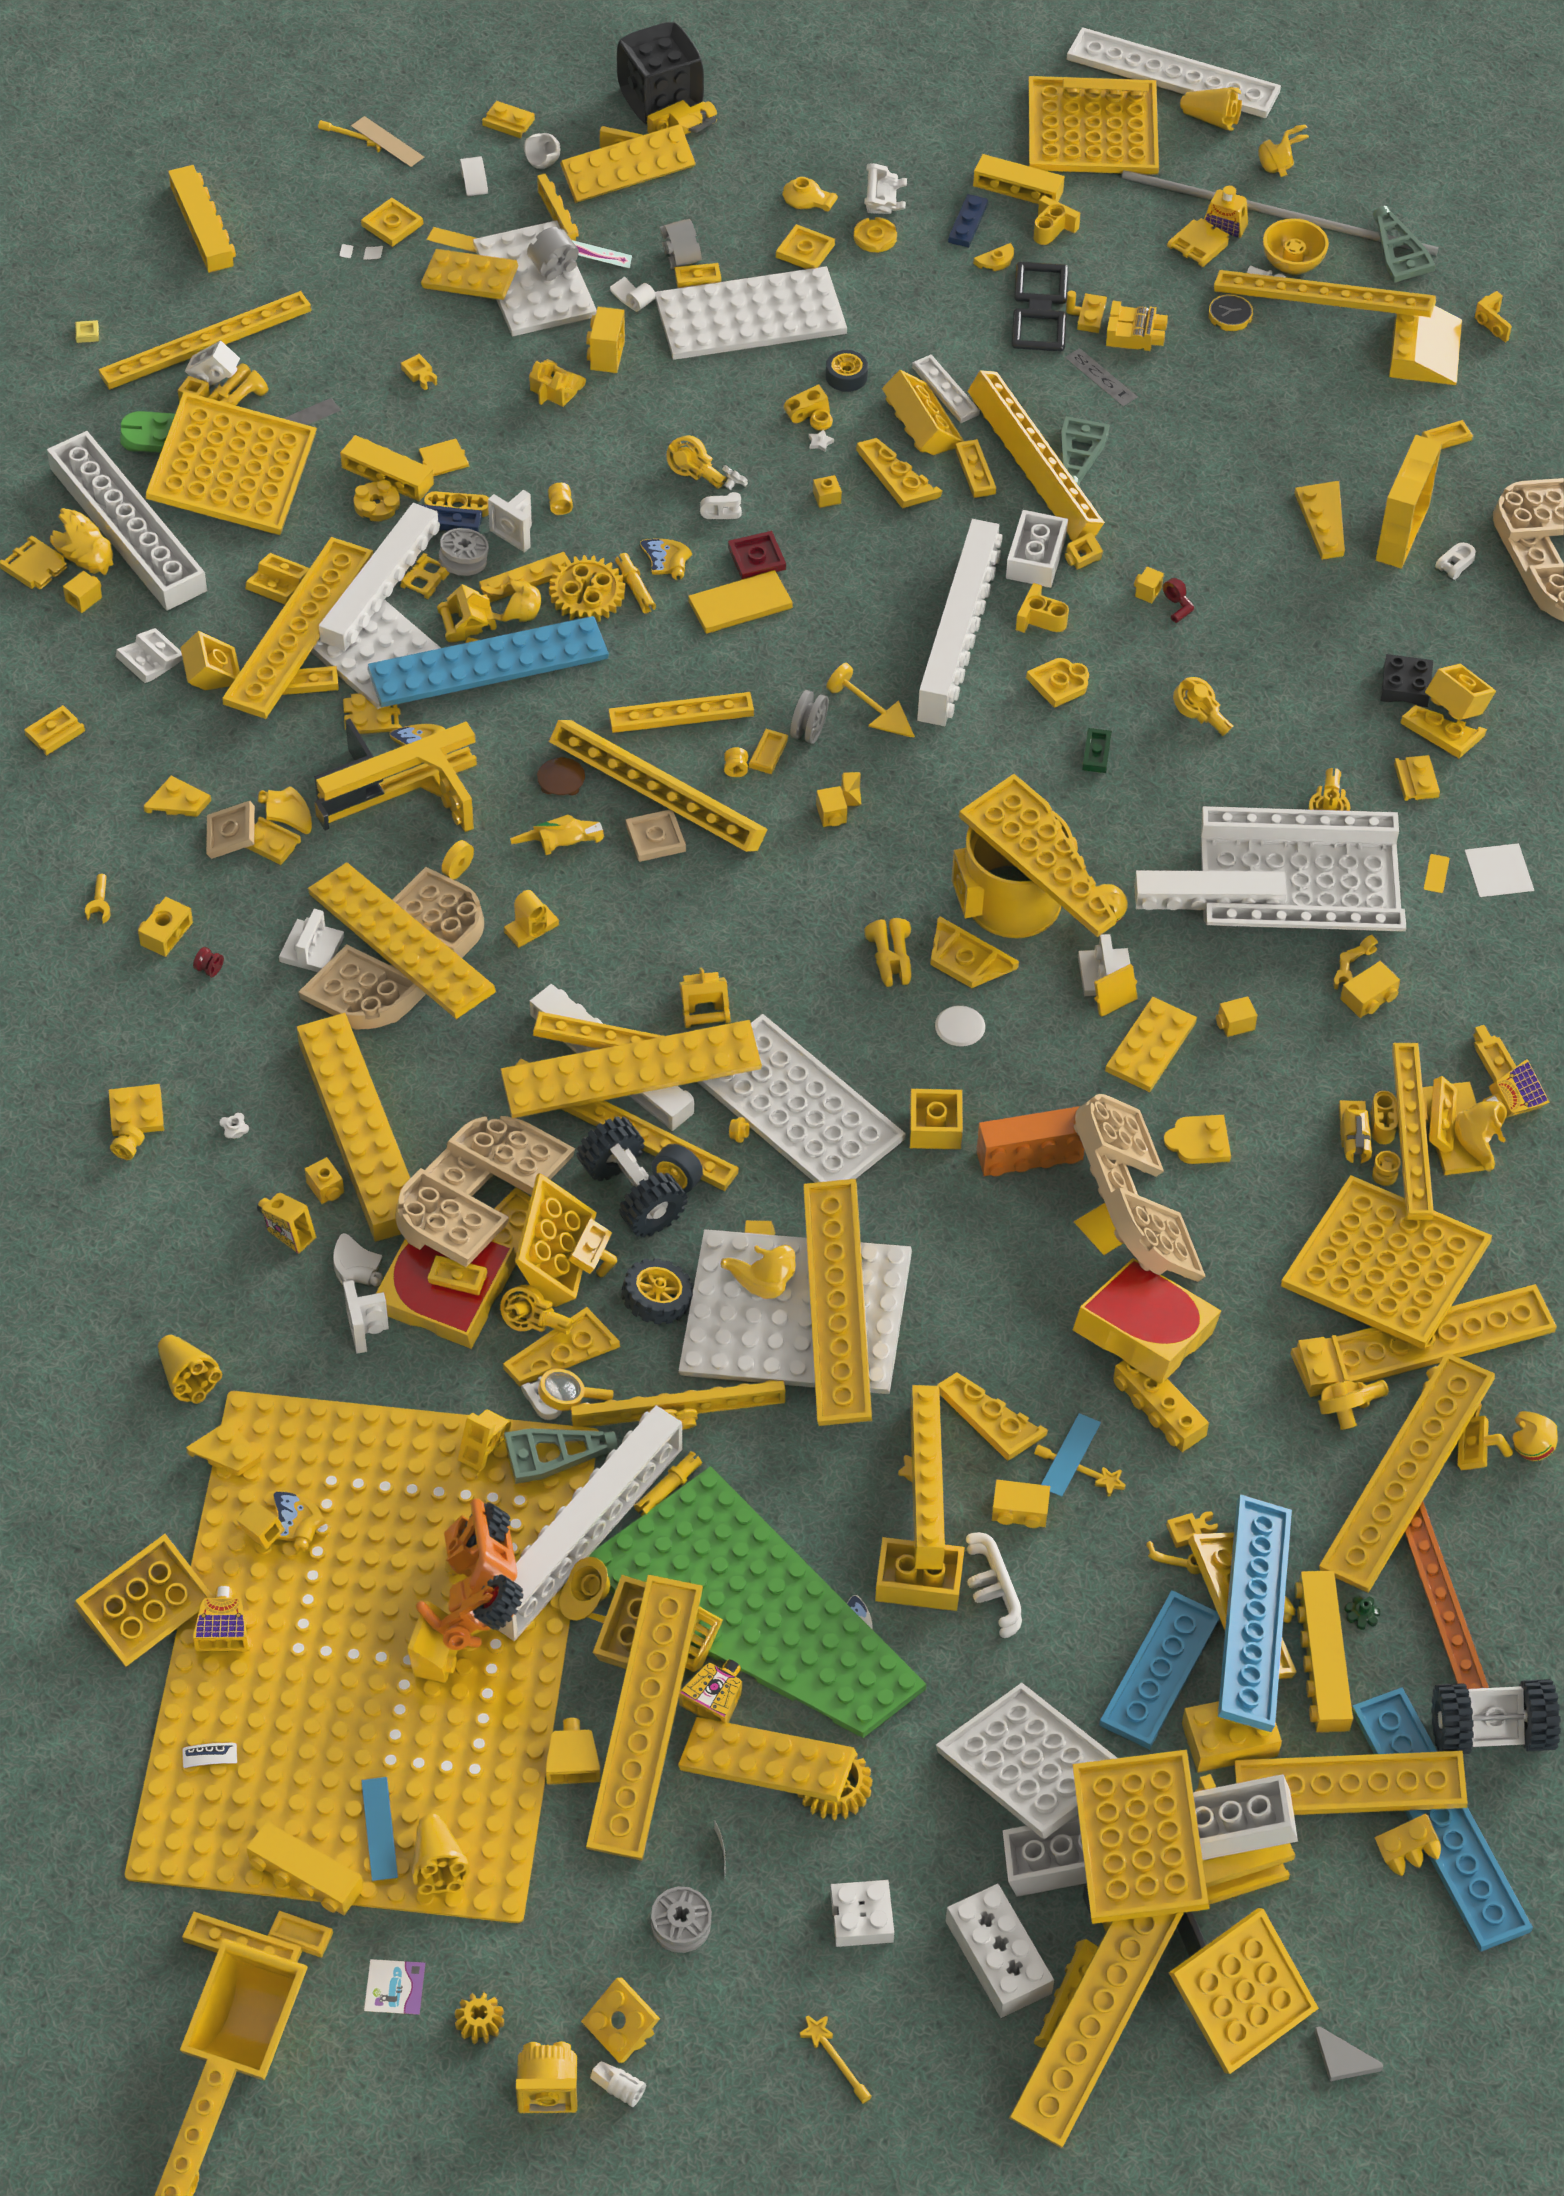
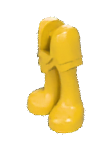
M241 363L236 367V373L223 386L219 383L218 387L207 398L237 406L250 392L263 396L269 389L259 373L255 370L251 372L246 364ZM238 385H240L232 394L229 395V393H230L233 389H235Z
M893 918L889 921V933L892 936L895 953L889 950L886 921L881 919L870 923L864 929L865 937L869 942L876 943L878 951L875 954L876 964L879 967L884 985L891 987L893 985L892 974L898 973L901 984L908 985L911 980L910 958L906 953L905 938L911 933L910 922L901 918Z

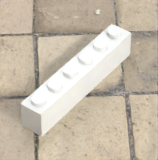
M1136 871L1134 885L1136 909L1205 910L1206 903L1285 905L1286 885L1284 872Z

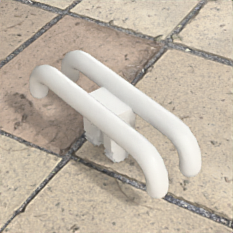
M971 1533L966 1537V1542L970 1544L967 1547L968 1554L975 1555L980 1553L985 1555L991 1570L971 1576L967 1583L971 1589L993 1584L973 1594V1598L977 1603L1003 1597L1009 1614L1000 1618L998 1622L999 1626L1002 1627L999 1635L1002 1638H1008L1016 1634L1020 1629L1022 1623L1020 1602L993 1538L985 1533Z

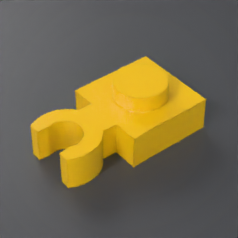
M420 354L401 362V370L412 382L419 380L422 389H428V381L437 385L436 374L432 373L431 365Z
M1210 1511L1204 1512L1198 1519H1195L1193 1513L1167 1520L1166 1526L1175 1547L1189 1545L1188 1540L1193 1534L1216 1533L1218 1531V1524L1208 1525L1205 1523L1212 1520L1213 1513Z

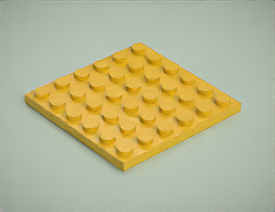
M1029 76V167L1044 171L1123 173L1125 170L1139 174L1158 175L1156 80ZM1063 79L1149 82V91L1144 92V96H1131L1130 91H1122V95H1110L1108 90H1101V94H1088L1086 89H1080V93H1067V89L1062 88Z
M184 392L146 491V499L281 535L317 428Z
M1350 1175L1283 1277L1281 1287L1425 1349L1491 1243L1492 1235L1434 1211L1433 1220H1407L1405 1198Z

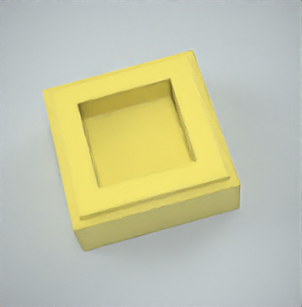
M98 320L75 322L77 343L99 341Z

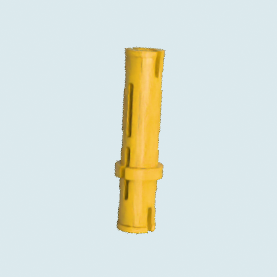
M627 553L620 554L619 556L622 561L617 556L615 562L622 572L623 581L628 583L642 612L645 614L652 612L648 605L655 610L656 604L640 578L639 569L634 567Z
M690 1451L677 1466H672L668 1470V1474L634 1505L635 1510L638 1513L642 1510L641 1516L647 1515L652 1508L662 1502L679 1485L683 1486L687 1482V1477L702 1465L699 1456L694 1459L693 1457L696 1454Z

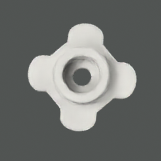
M236 1113L229 1118L223 1117L220 1120V1126L224 1127V1135L227 1138H239L249 1131V1126L245 1124L242 1113Z

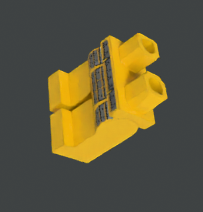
M1112 301L1106 346L1128 349L1144 348L1145 351H1151V345L1164 346L1168 315L1156 314L1157 307H1150V309L1146 307L1131 308L1121 306L1120 301Z

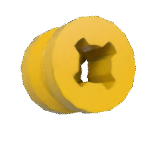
M739 747L726 750L724 753V760L726 762L724 764V772L730 777L746 775L748 772L747 751Z

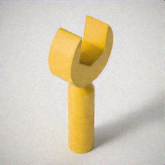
M104 874L97 875L95 900L89 902L85 907L87 920H89L91 913L99 911L103 913V923L107 922L110 918V907L104 901L107 878Z

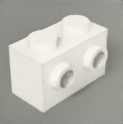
M219 341L193 355L185 372L191 377L208 382L209 386H215L222 379L230 378L236 373V366L240 358L222 341Z

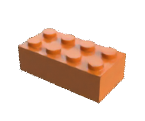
M1080 1106L980 1122L976 1152L983 1176H1000L1008 1172H1025L1032 1168H1049L1056 1164H1074L1083 1160L1085 1149L1080 1136L1074 1129L1076 1111Z

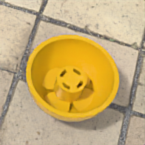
M1303 219L1277 221L1267 228L1263 236V248L1269 262L1279 271L1292 275L1307 273L1316 268L1324 259L1329 245L1325 232L1316 224Z

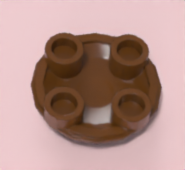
M560 757L546 761L539 768L537 778L543 793L573 796L579 793V788L585 780V772L582 766L575 760Z

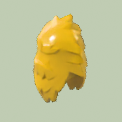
M62 508L60 510L61 514L58 517L64 523L66 532L61 533L53 530L52 535H50V542L58 552L63 554V557L74 562L78 567L89 570L93 574L101 572L103 575H106L109 566H113V551L110 541L103 537L98 527L88 517L78 511Z

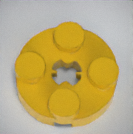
M388 480L367 483L355 489L354 508L356 513L362 518L365 516L370 518V521H384L395 515V511L400 507L399 493L391 486ZM379 499L380 503L376 504L373 500Z

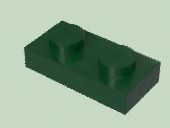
M1088 728L1082 770L1106 773L1112 731Z

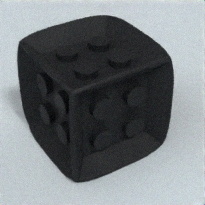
M675 22L657 24L630 33L619 40L617 45L618 83L625 100L643 123L647 124L648 115L682 100L689 107L703 102V63L697 48Z

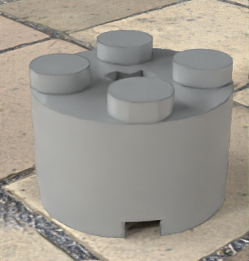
M690 219L659 227L662 239H665L662 242L665 255L670 254L668 261L671 270L675 269V267L690 265L702 260L700 246L695 237L697 235Z
M550 227L543 230L536 236L537 241L534 244L530 243L528 246V257L548 281L563 274L565 270L567 272L574 270L577 266L576 260L579 250L562 228L560 230L557 227Z

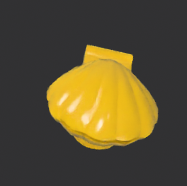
M798 177L791 180L784 186L782 193L785 202L796 209L818 207L828 212L838 199L835 193L821 190L814 180L806 177Z

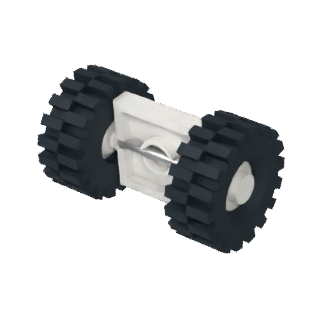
M615 1117L613 1121L608 1119L605 1120V1124H598L596 1126L597 1129L594 1131L591 1129L588 1132L589 1136L587 1138L583 1137L581 1140L582 1145H578L577 1150L579 1152L576 1153V1156L594 1180L603 1181L605 1178L607 1181L613 1175L617 1176L622 1171L631 1182L633 1187L630 1190L632 1192L630 1194L626 1193L623 1197L625 1201H621L619 1213L636 1236L645 1237L648 1235L650 1237L656 1231H662L665 1226H671V1222L680 1217L679 1213L684 1212V1206L688 1203V1197L669 1173L664 1175L663 1173H658L656 1177L654 1175L649 1176L645 1169L637 1164L636 1157L641 1156V1150L644 1149L645 1141L629 1119Z
M1523 1680L1520 1682L1519 1687L1467 1689L1464 1683L1434 1686L1431 1713L1433 1716L1432 1725L1437 1752L1463 1751L1464 1755L1471 1753V1747L1522 1744L1526 1751H1546L1558 1748V1743L1560 1742L1559 1734H1561L1559 1726L1561 1716H1559L1558 1694L1552 1680Z

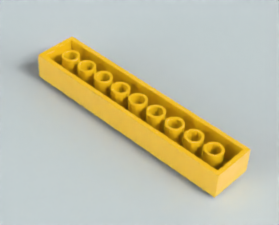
M346 1013L297 1026L299 1046L374 1241L400 1235L401 1232L398 1229L395 1217L401 1189L410 1179V1176Z

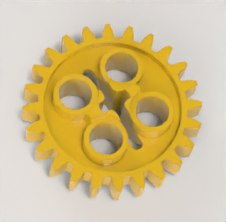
M583 555L582 560L579 561L575 556L573 563L565 560V567L558 565V572L553 571L549 587L551 603H555L556 610L561 609L562 616L569 613L570 620H573L575 617L582 619L594 616L600 622L602 615L608 619L609 611L616 613L617 606H622V599H624L625 594L623 575H619L618 568L612 569V562L605 565L604 558L597 562L594 555L591 560H587V557Z

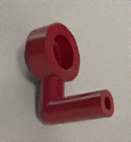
M1171 578L1163 584L1165 596L1174 603L1179 602L1182 606L1181 609L1171 615V620L1177 623L1194 610V605L1186 597V586L1183 581Z

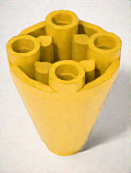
M167 1335L159 1341L158 1352L172 1394L181 1401H192L194 1404L204 1401L206 1395L222 1378L223 1374L219 1369L218 1363L206 1353L174 1335Z
M436 1814L425 1815L419 1820L412 1867L413 1882L417 1886L418 1892L422 1895L459 1892L463 1889V1882L467 1880L470 1873L468 1860L441 1817Z

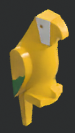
M565 815L535 825L533 830L510 838L511 844L532 840L540 841L545 855H549L558 846L573 845L581 841H595V843H598L603 839L604 834L600 822L580 821L570 815Z

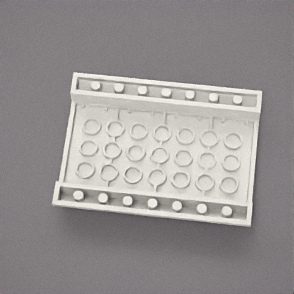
M1203 806L1201 825L1202 871L1284 872L1286 885L1285 905L1206 903V909L1203 910L1204 922L1206 925L1406 931L1405 909H1401L1397 857L1398 812Z

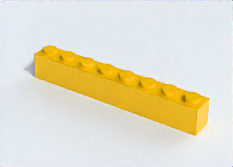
M912 1385L910 1411L915 1569L943 1570L945 1539L939 1386Z

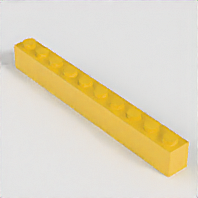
M980 370L967 392L982 411L984 418L989 421L994 428V432L1011 452L1016 463L1020 465L1026 477L1035 486L1037 493L1047 503V507L1056 517L1068 519L1067 533L1069 538L1074 541L1091 532L1096 537L1104 524L1102 518L997 372Z
M558 720L549 740L550 743L746 852L758 851L768 830L767 828L572 720Z

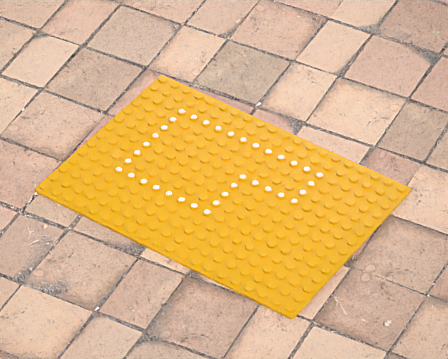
M230 1391L227 1395L221 1425L230 1420L260 1455L261 1462L240 1476L227 1472L225 1468L212 1465L191 1568L214 1598L217 1587L227 1586L232 1588V1598L242 1599L249 1651H195L193 1633L199 1612L177 1628L125 1869L126 1880L320 1902L313 1897L308 1899L302 1896L296 1887L289 1883L287 1885L281 1884L270 1872L266 1870L259 1871L250 1864L247 1847L267 1821L360 1874L363 1879L364 1889L352 1904L353 1906L521 1923L524 1920L546 1780V1764L551 1733L554 1729L570 1620L559 1609V1598L565 1584L515 1641L496 1629L482 1630L472 1635L482 1640L481 1646L478 1648L466 1646L457 1651L455 1656L457 1658L456 1668L453 1674L449 1673L446 1683L414 1676L407 1647L420 1615L416 1609V1604L419 1601H429L444 1611L445 1605L449 1600L451 1587L467 1578L464 1574H457L451 1568L449 1562L446 1561L448 1556L444 1532L461 1515L468 1519L472 1514L471 1501L479 1499L485 1504L490 1502L510 1516L511 1519L509 1521H511L509 1528L515 1562L517 1563L521 1558L523 1550L528 1545H533L538 1539L542 1528L546 1525L549 1526L555 1520L558 1510L563 1506L566 1507L572 1501L575 1491L579 1487L583 1488L588 1483L589 1477L594 1471L596 1458L541 1480L515 1484L505 1441L488 1455L486 1466L481 1471L457 1460L466 1420L469 1415ZM508 1419L512 1423L509 1432L530 1428L598 1431L596 1428L573 1427ZM583 1441L565 1442L569 1455L586 1451L585 1442ZM538 1443L535 1446L539 1461L546 1463L560 1456L559 1448L556 1444ZM275 1491H287L311 1500L319 1508L326 1524L315 1531L311 1544H309L308 1549L304 1552L302 1548H300V1551L294 1548V1541L276 1539L266 1550L243 1532L236 1519L254 1500L277 1516L273 1494ZM212 1743H236L237 1763L183 1767V1748ZM387 1777L398 1878L372 1881L362 1780ZM436 1814L441 1817L468 1860L470 1873L467 1880L463 1882V1889L459 1892L422 1895L418 1892V1888L413 1882L412 1867L419 1820L425 1815Z

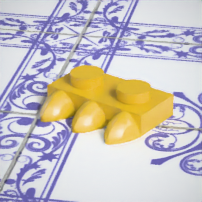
M1426 1813L1374 1837L1385 1863L1394 1873L1403 1876L1405 1872L1404 1858L1415 1867L1420 1868L1423 1862V1849L1430 1857L1436 1860L1440 1856V1841Z

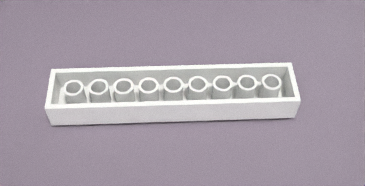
M88 431L47 449L52 472L166 611L207 591L203 569Z
M976 519L971 521L919 690L917 721L946 726L947 719L953 717L955 704L952 703L954 700H958L960 692L958 685L963 683L965 669L963 668L964 665L968 666L970 660V652L968 650L970 648L973 649L976 635L973 633L975 631L978 632L981 618L978 616L984 614L986 605L984 599L989 597L991 589L989 582L990 580L993 581L995 577L996 567L994 565L999 564L1001 550H997V548L1001 546L1002 534H999V524Z
M657 1405L650 1413H644L639 1421V1425L634 1431L630 1430L625 1435L617 1450L613 1449L608 1454L603 1466L600 1469L596 1468L592 1472L588 1483L583 1488L579 1487L575 1491L572 1501L566 1507H561L555 1516V1520L549 1526L546 1525L542 1528L538 1539L533 1545H528L523 1550L521 1558L516 1563L517 1578L514 1581L523 1588L522 1593L524 1595L520 1599L522 1603L521 1606L516 1608L518 1612L512 1616V1620L510 1622L506 1621V1626L500 1627L498 1631L515 1641L567 1582L574 1565L580 1559L590 1556L682 1451V1422Z
M1283 1774L1193 1792L1203 1860L1298 1842L1291 1793ZM1079 1815L1072 1818L1046 1839H1042L1028 1826L1003 1830L1008 1882L1016 1897L1087 1883Z

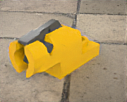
M682 100L648 115L647 132L652 133L681 124L685 135L690 132L697 133L717 122V110L709 101L689 107Z
M1340 1100L1341 1146L1344 1147V1153L1349 1162H1354V1154H1360L1361 1163H1364L1372 1156L1369 1115L1366 1110L1365 1101Z

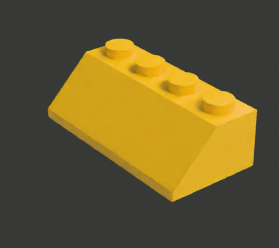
M899 370L882 388L887 396L885 398L886 401L894 407L896 417L906 426L904 428L905 431L913 437L914 445L920 452L936 455L955 449L956 443L964 442L926 382Z

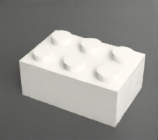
M1023 510L1007 559L1006 579L1030 584L1036 583L1051 588L1066 540L1068 519Z

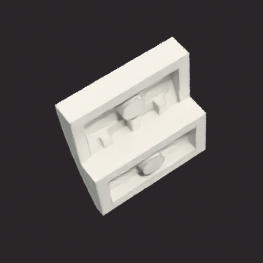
M156 628L138 634L135 643L121 647L116 651V658L144 683L154 680L183 660L181 651Z

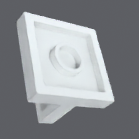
M522 490L510 502H506L493 494L488 499L490 531L525 553L531 547L530 528L532 520L530 494Z
M314 909L310 918L307 917L305 921L297 919L279 955V961L319 972L336 955L344 939V931L325 927L324 912Z
M1110 934L1100 935L1099 945H1095V950L1078 951L1084 996H1095V981L1130 964L1128 948L1112 949Z
M354 1280L343 1282L345 1304L356 1354L367 1352L365 1334H377L389 1329L385 1295L382 1292L357 1297Z

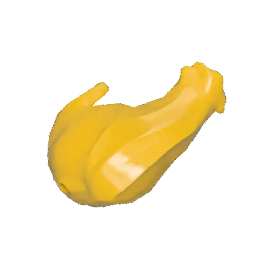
M1498 1101L1479 1102L1470 1110L1459 1113L1454 1123V1131L1461 1145L1469 1154L1480 1161L1484 1170L1488 1172L1494 1169V1156L1487 1143L1494 1134L1498 1135L1499 1141H1506L1501 1127L1505 1121L1507 1110L1504 1104Z
M756 1245L754 1247L755 1251L764 1256L752 1265L734 1258L721 1259V1268L730 1271L736 1280L749 1292L764 1299L780 1296L785 1290L786 1283L793 1276L796 1267L795 1252L789 1245H781L772 1250L761 1249Z

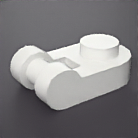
M732 492L728 496L706 497L700 502V513L706 519H737L742 515V510L739 506L741 504V496L739 493Z
M1458 543L1438 559L1435 567L1440 571L1444 570L1450 578L1455 580L1463 570L1473 563L1476 552L1475 548L1468 543Z
M542 1376L532 1384L528 1382L521 1385L524 1396L529 1400L541 1418L552 1420L560 1416L562 1411L549 1407L537 1395L538 1385ZM546 1381L545 1388L548 1393L554 1398L561 1400L551 1381Z

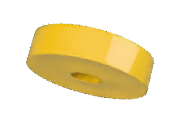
M463 840L456 842L449 849L443 860L442 873L453 880L457 879L469 867L473 859V846Z

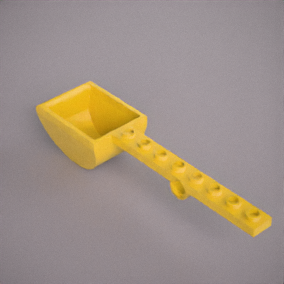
M223 1939L180 2048L182 2053L204 2060L206 2064L155 2196L194 2195L199 2181L198 2171L236 2072L265 2080L308 1967L306 1965Z

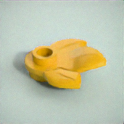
M673 1409L664 1410L682 1422V1430L696 1426V1420L698 1419L696 1410L684 1409L678 1412Z

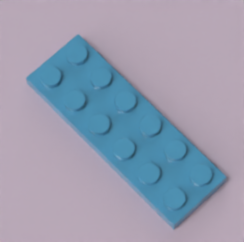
M1171 1591L1100 1719L1099 1726L1150 1750L1220 1621L1218 1612L1177 1592Z

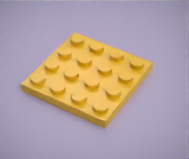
M1262 1908L1254 1910L1169 1972L1224 2073L1227 2074L1234 2072L1319 2009L1266 1912Z

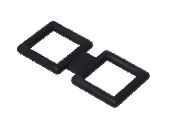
M1018 262L1016 264L1014 299L1018 302H1029V309L1016 308L1013 312V348L1059 352L1065 349L1066 313L1064 311L1051 310V305L1065 304L1067 302L1069 271L1067 265ZM1024 271L1060 273L1059 295L1023 293ZM1022 318L1057 320L1056 342L1021 340Z

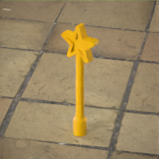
M322 120L319 121L318 129L328 132L334 131L367 141V146L376 147L377 152H380L382 149L380 145L361 133L336 127Z
M1039 1444L1034 1452L1035 1455L1046 1460H1054L1057 1456L1050 1449ZM1080 1464L1076 1469L1097 1479L1095 1486L1105 1487L1107 1496H1111L1114 1489H1125V1484L1119 1480L1122 1470L1110 1473L1103 1467L1101 1473H1098Z
M806 2016L808 2028L800 2032V2037L811 2038L814 2048H818L820 2042L853 2086L854 2093L862 2104L869 2101L872 2096L868 2090L857 2081L827 2040L833 2038V2033L825 2028L828 2017L825 2016L816 2022L810 2016Z

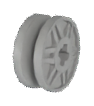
M457 528L449 530L440 539L439 563L448 572L456 575L469 576L478 574L487 565L488 541L482 534L471 529Z
M805 690L802 693L792 718L791 738L800 739L805 732V741L807 743L814 744L826 719L829 703L828 696L821 694L814 702L813 691Z
M678 1886L664 1891L657 1897L652 1906L651 1930L654 1939L663 1948L671 1952L686 1953L696 1950L705 1943L711 1930L712 1911L708 1900L700 1892L690 1887ZM681 1917L682 1920L686 1919V1921L681 1922L680 1919L676 1921V1918Z

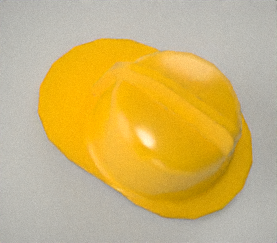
M588 1556L580 1559L571 1570L559 1598V1609L569 1620L585 1619L592 1614L598 1603L608 1595L610 1580L607 1568L601 1560Z

